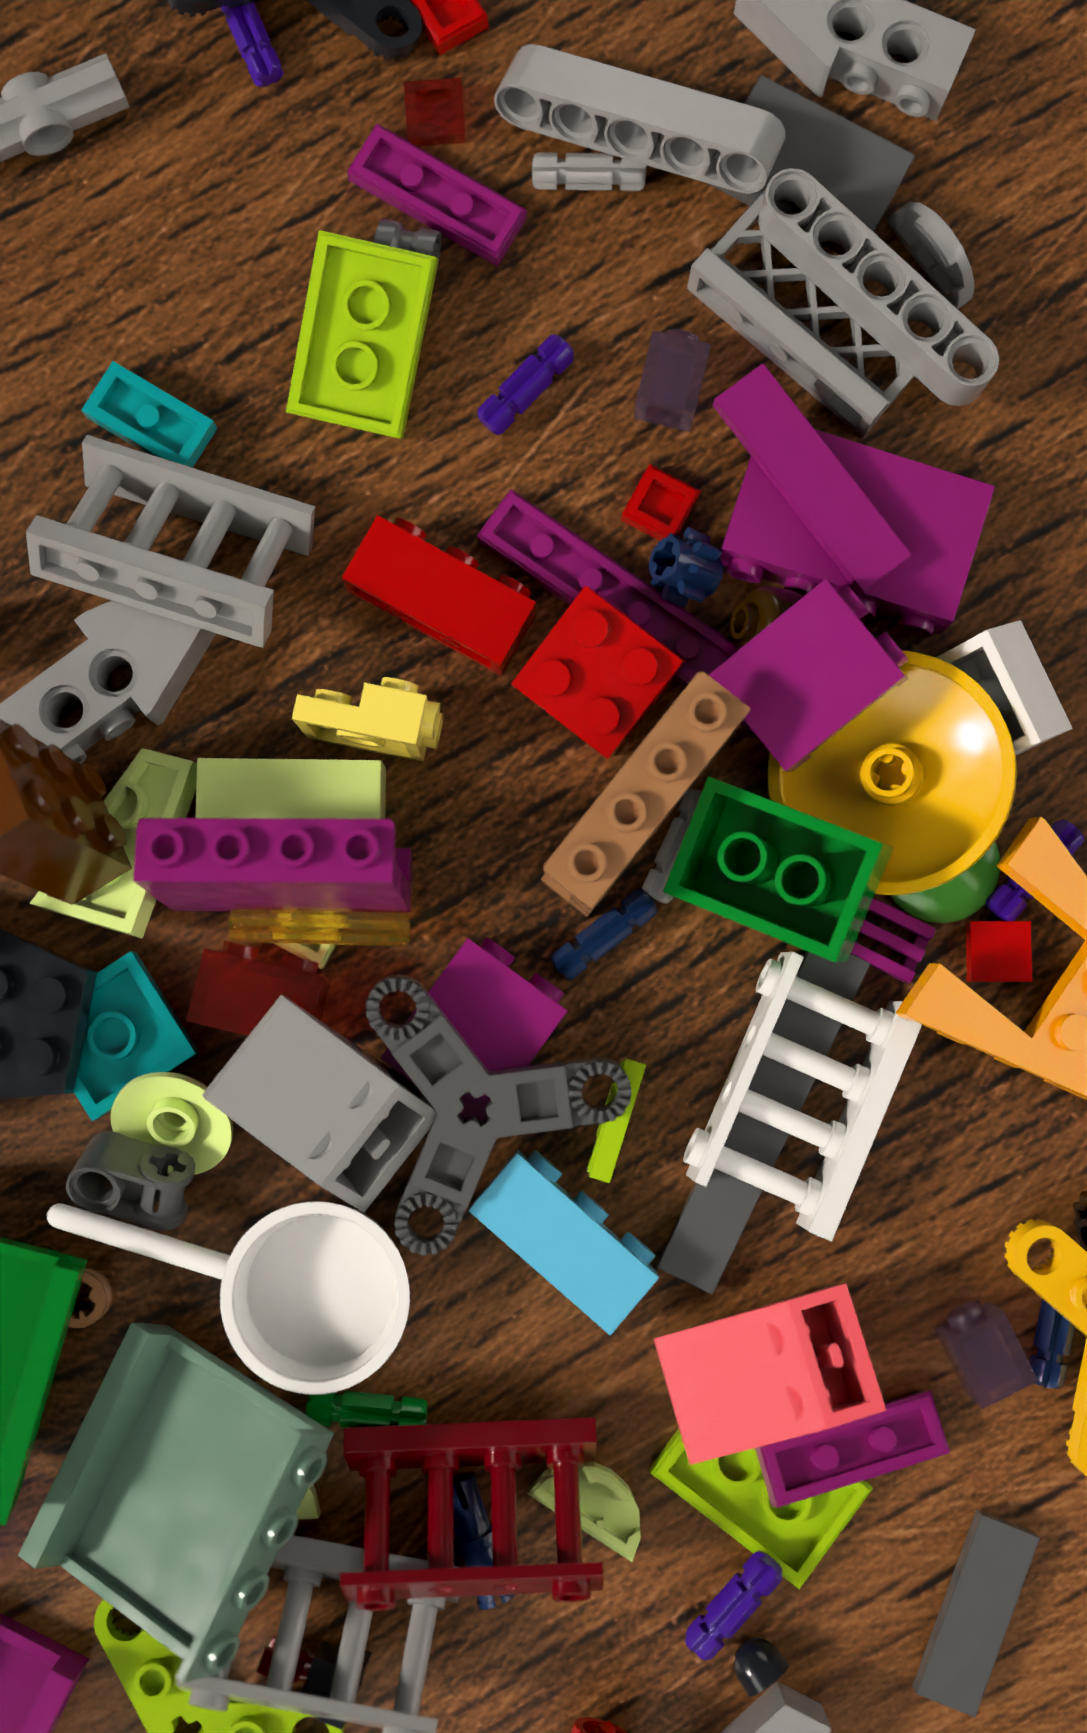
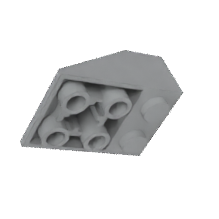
M282 994L202 1094L205 1100L319 1186L363 1213L429 1131L437 1115L436 1110L426 1097L410 1081Z

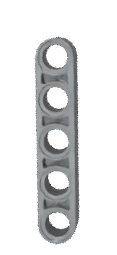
M535 44L522 46L518 50L494 97L495 106L500 115L507 122L519 128L739 193L750 194L758 192L765 186L786 138L782 122L774 114L764 109Z
M795 168L781 170L775 174L767 184L758 219L760 231L766 240L940 400L954 406L967 405L976 400L998 370L1000 358L997 347L991 339L812 175L804 170ZM783 201L792 202L802 212L794 215L785 214L775 204ZM825 241L836 242L841 245L845 254L838 256L830 255L821 248L820 243ZM876 281L883 284L888 290L889 295L883 297L874 296L867 291L864 282ZM920 321L925 323L931 329L933 337L924 338L917 336L909 328L908 322ZM963 361L970 364L976 371L977 378H963L955 371L952 362Z

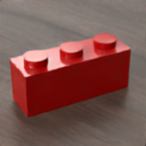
M377 515L342 575L347 591L502 676L536 617V602L529 598L531 591L525 585L509 576L500 575L498 580H495L477 570L479 566L478 561L456 547L448 546L444 552L425 541L427 534L405 519L397 517L394 523H391Z

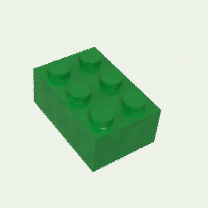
M708 776L663 892L832 962L843 963L848 962L893 847Z

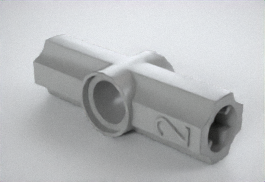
M106 53L51 77L41 72H27L14 77L4 85L1 91L2 97L0 98V162L25 151L34 156L56 153L71 142L74 130L130 107Z

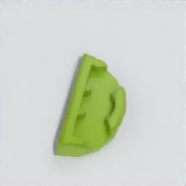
M626 1058L624 1061H620L619 1065L624 1069L629 1078L632 1088L631 1101L625 1112L615 1118L616 1120L604 1122V1124L599 1123L596 1133L597 1140L587 1169L589 1177L607 1183L611 1181L646 1068V1064ZM616 1081L611 1084L605 1105L609 1104L616 1096Z

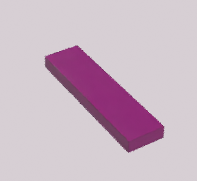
M764 364L758 366L714 399L713 407L859 596L908 561L912 556L910 551Z

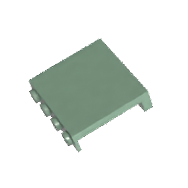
M131 1322L18 1556L35 1569L61 1566L184 1661L176 1675V1678L182 1683L218 1675L230 1664L238 1651L240 1644L238 1634L249 1611L259 1603L269 1584L267 1573L278 1550L289 1541L298 1523L296 1513L308 1488L318 1480L325 1468L327 1461L325 1452L334 1433L169 1325Z

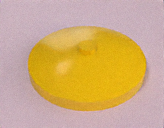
M902 651L909 660L899 667L908 679L899 687L895 686L813 751L810 754L812 757L793 772L785 771L771 753L769 755L768 789L770 800L893 847L875 892L878 895H907L923 892L941 886L966 872L983 857L1000 835L1008 819L1016 790L1017 766L1013 740L1000 710L991 697L975 680L954 665L936 657L911 651Z

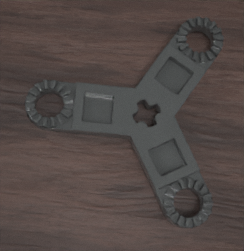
M406 975L385 977L372 988L368 996L366 1016L371 1027L437 1112L395 1216L396 1236H398L403 1247L406 1246L412 1253L417 1252L425 1256L431 1253L437 1254L438 1251L447 1248L454 1239L497 1138L573 1128V1126L604 1124V1122L616 1120L615 1118L621 1116L631 1101L632 1088L626 1072L618 1063L604 1057L488 1071L422 984L412 977ZM390 991H405L413 997V1000L416 1002L417 1011L409 1022L393 1024L388 1022L381 1014L380 1001ZM596 1073H605V1075L611 1076L617 1083L615 1098L605 1106H592L582 1097L581 1089L584 1081ZM467 1092H470L475 1098L486 1094L491 1099L486 1105L487 1119L480 1122L477 1117L472 1115L464 1120L459 1115L464 1108L461 1096ZM423 1205L430 1207L432 1205L433 1208L439 1209V1212L444 1216L445 1224L443 1228L433 1236L416 1234L408 1222L411 1212L416 1210V1207H422Z

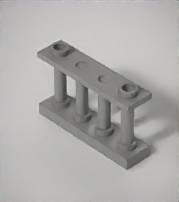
M86 435L82 442L85 486L88 489L66 524L38 515L35 516L26 531L30 574L263 648L272 631L274 593L273 589L266 588L265 585L284 549L309 556L313 545L315 506ZM113 495L146 505L125 542L92 533L93 528ZM170 513L203 523L183 561L149 551ZM227 531L260 541L241 579L207 569Z
M292 1535L289 1541L278 1550L270 1567L285 1570L283 1580L289 1582L266 1687L228 1680L231 1662L218 1675L185 1683L177 1679L176 1685L182 1691L191 1692L189 1705L209 1710L227 1712L229 1700L381 1728L383 1729L382 1733H436L438 1719L418 1715L437 1611L444 1610L446 1601L458 1603L459 1597L407 1599V1604L413 1607L393 1711L355 1704L373 1611L356 1608V1601H349L330 1698L291 1692L313 1587H320L322 1578L340 1581V1573L363 1572L364 1563L363 1548ZM389 1554V1571L428 1569L427 1560Z

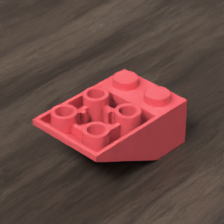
M846 1283L818 1289L653 1339L688 1461L691 1465L829 1429L886 1411Z

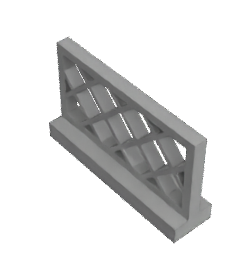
M764 191L710 251L707 248L692 264L687 289L858 435L864 438L879 421L885 410L915 376L895 358L897 378L885 392L880 390L865 377L863 358L892 355L880 344L862 345L861 326L839 306L817 307L816 285L798 268L772 269L770 242L766 240L760 230H750L759 219L765 194ZM761 243L763 270L740 271L725 257L737 244ZM806 280L808 308L785 309L775 301L773 282ZM764 283L765 291L756 284ZM850 318L852 346L830 347L820 339L818 320ZM800 321H809V329ZM852 358H853V360H854V367H853L849 362H847L845 359H852Z

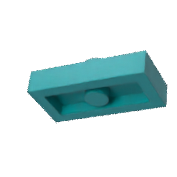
M112 361L81 409L86 418L141 451L192 468L218 429L212 419Z

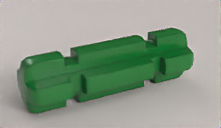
M345 1391L343 1396L336 1395V1392L309 1394L306 1403V1415L322 1426L331 1427L333 1421L340 1422V1428L423 1425L427 1422L428 1405L427 1401L423 1398L403 1396V1400L400 1402L394 1401V1395Z

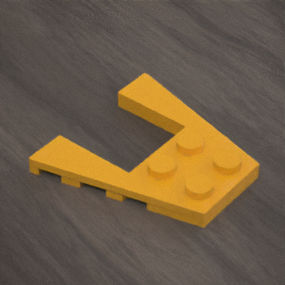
M1041 816L1028 819L997 864V867L1080 935L1085 942L1025 1031H1022L940 963L928 964L895 1013L903 1019L915 1021L937 1031L939 1035L957 1043L969 1045L993 1056L995 1060L1013 1068L1025 1070L1043 1078V1081L1087 1100V876L1048 822Z

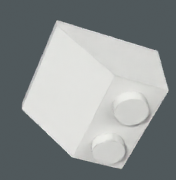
M1021 620L988 629L936 657L965 672L991 697L1008 726L1014 744L1015 755L1073 729Z

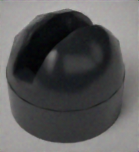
M760 1638L744 1641L737 1649L734 1661L736 1677L749 1697L755 1696L771 1686L789 1668L780 1651L769 1641Z

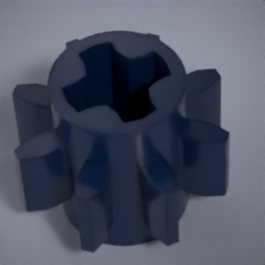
M688 527L683 537L670 533L668 537L663 538L657 543L650 556L649 572L653 577L651 585L663 590L662 599L685 607L689 598L702 603L706 597L715 592L723 576V563L719 558L722 550L710 545V536Z

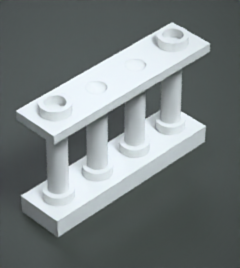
M780 952L777 961L771 958L767 961L759 976L756 992L762 994V997L705 1130L697 1128L694 1131L687 1145L683 1162L690 1164L686 1176L705 1187L713 1170L716 1169L794 1203L795 1211L800 1213L796 1223L808 1232L832 1242L922 1025L915 1021L903 1019L895 1013L903 1001H889L886 1009L881 1007L877 1011H873L797 977L796 975L804 956L795 952ZM785 1000H791L865 1033L866 1041L870 1042L871 1045L863 1064H856L853 1068L772 1033ZM762 1055L843 1090L842 1096L848 1100L839 1121L832 1120L829 1124L749 1090V1085ZM741 1112L818 1146L819 1154L824 1157L815 1178L808 1177L803 1181L724 1146L737 1113Z

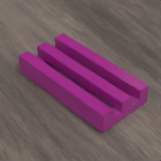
M873 898L868 909L869 913L915 935V938L910 943L864 920L859 933L906 956L900 965L856 942L851 954L906 984L911 983L916 973L914 970L918 962H921L926 952L924 949L928 941L932 940L936 928Z

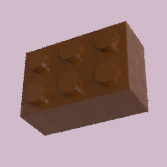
M0 719V875L73 905L132 869L123 847L127 844L126 834L120 823L109 814L102 797L106 794L105 784L91 765L88 763L82 765L72 760L56 745L50 744L48 746L30 736L19 724L11 725Z

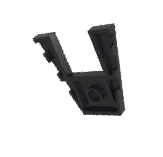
M1 926L0 1099L73 1094L97 972L31 940L23 939L2 929Z

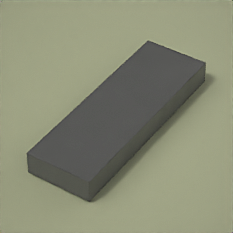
M976 1509L912 1684L916 1694L976 1717L1040 1539L1035 1532Z

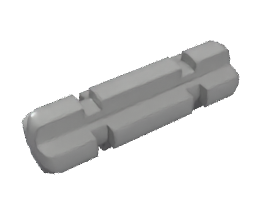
M538 152L534 154L532 160V182L536 189L557 190V184H565V190H612V185H620L621 191H640L644 188L646 180V165L624 158L613 159V155L607 153H566V159H557V153Z
M690 788L684 795L677 810L681 814L679 818L674 817L654 860L657 866L655 870L650 869L642 886V889L651 899L668 904L674 897L664 893L663 890L702 793L700 790Z

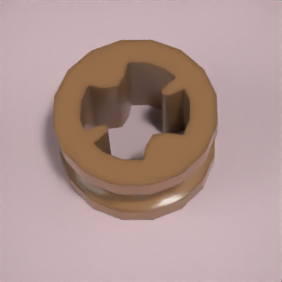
M85 1268L80 1287L86 1283L93 1288L89 1294V1299L96 1305L93 1311H91L90 1306H87L80 1312H76L73 1309L69 1327L85 1328L101 1319L109 1310L113 1300V1291L108 1278L100 1271Z

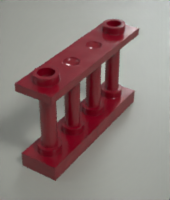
M595 1417L344 1428L343 1454L349 1470L359 1471V1475L365 1478L363 1572L340 1573V1588L346 1600L356 1601V1608L361 1610L381 1611L394 1608L396 1599L552 1593V1600L569 1603L589 1600L591 1598V1591L603 1590V1562H583L579 1469L585 1466L584 1461H596L597 1438ZM547 1463V1468L554 1471L557 1564L518 1565L516 1472L522 1469V1464ZM484 1466V1470L491 1473L493 1566L454 1568L453 1475L459 1472V1467ZM422 1468V1473L428 1475V1569L389 1571L390 1477L397 1474V1469Z

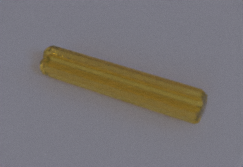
M233 909L229 915L228 933L230 940L234 942L408 945L410 940V918L404 913Z

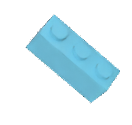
M517 1149L473 1200L468 1211L605 1332L611 1335L659 1279L656 1270L650 1265V1262L656 1255L629 1231L620 1239L605 1226L603 1222L609 1214L585 1192L581 1190L573 1198L557 1184L556 1181L562 1176V1173L542 1154L534 1150L527 1157Z

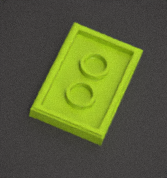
M319 230L287 402V413L403 439L439 261L437 257Z
M679 1428L649 1467L650 1473L753 1554L757 1551H764L772 1559H775L782 1568L781 1575L798 1589L801 1588L873 1489L871 1484L864 1480L776 1508L771 1505L755 1448L691 1465L688 1461Z

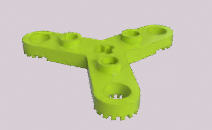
M104 1599L99 1604L94 1617L96 1635L147 1733H174L179 1723L178 1717L180 1716L188 1724L198 1720L202 1726L198 1733H295V1725L299 1720L305 1717H314L312 1715L229 1700L227 1712L189 1705L191 1692L182 1691L176 1685V1675L184 1660L143 1629L138 1633L133 1632L132 1635H129V1632L123 1634L120 1629L117 1631L116 1624L112 1623L113 1616L111 1614L113 1613V1606ZM326 1724L329 1733H344V1727L340 1730Z

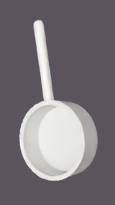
M304 1202L281 1208L270 1213L252 1226L240 1239L231 1255L62 1203L54 1204L47 1213L49 1224L57 1229L221 1279V1315L231 1345L241 1360L255 1374L270 1384L287 1391L301 1394H326L344 1390L360 1383L386 1362L399 1343L406 1326L409 1314L410 1288L405 1265L399 1250L389 1234L375 1220L359 1210L348 1206L327 1202Z

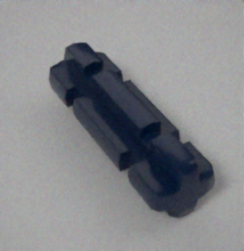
M640 888L633 891L620 902L622 904L620 908L616 910L615 907H612L575 936L577 941L572 945L567 942L552 954L551 962L567 981L573 980L588 968L587 962L591 959L596 962L630 936L635 925L641 927L657 914L656 904L643 889Z
M1043 1299L1033 1346L1038 1348L1037 1355H1031L1027 1375L1030 1381L1039 1386L1061 1389L1065 1382L1068 1366L1064 1364L1063 1357L1064 1355L1070 1356L1075 1326Z

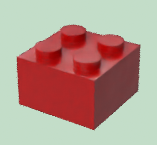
M585 585L511 685L602 756L609 759L619 751L687 661L593 588Z

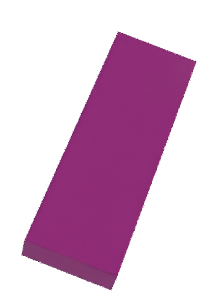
M379 124L375 125L347 170L350 182L433 230L440 231L445 237L496 266L499 265L527 219V209Z
M923 1390L884 1403L886 1411L829 1429L755 1448L771 1505L779 1508L949 1454L950 1450L932 1392Z

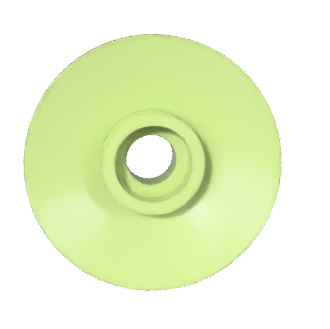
M154 1072L131 1080L119 1091L111 1109L113 1132L158 1146L173 1147L185 1151L195 1162L194 1175L210 1170L225 1157L233 1138L232 1119L204 1099L202 1094L208 1088L206 1085L188 1076L171 1072ZM171 1165L168 1166L167 1174H170L173 1171V1166Z

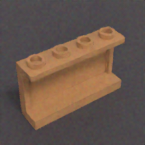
M705 672L697 673L544 864L545 874L542 876L541 881L584 916L588 917L735 733L751 708Z

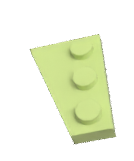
M141 748L104 800L109 814L120 823L126 834L127 844L123 847L132 869L73 905L40 891L37 892L30 904L143 939L157 899L133 881L137 823L142 818H186L196 791L197 764L191 760Z

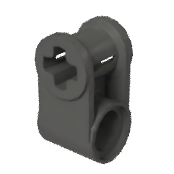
M105 1131L97 1133L90 1139L66 1181V1190L71 1201L86 1211L102 1213L135 1222L152 1230H171L180 1226L186 1220L188 1204L184 1198L185 1187L193 1180L196 1165L193 1158L180 1149L162 1147L129 1138L118 1132ZM171 1165L173 1166V1171L167 1176L168 1166ZM160 1200L158 1211L155 1212L153 1205Z

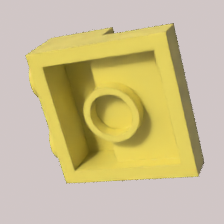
M384 677L382 678L381 686L364 683L359 707L351 705L353 699L351 696L336 691L316 689L314 698L297 694L292 720L308 739L424 762L427 747L437 749L444 714L440 713V703L428 701L426 695L417 693L419 687L417 684L401 679Z

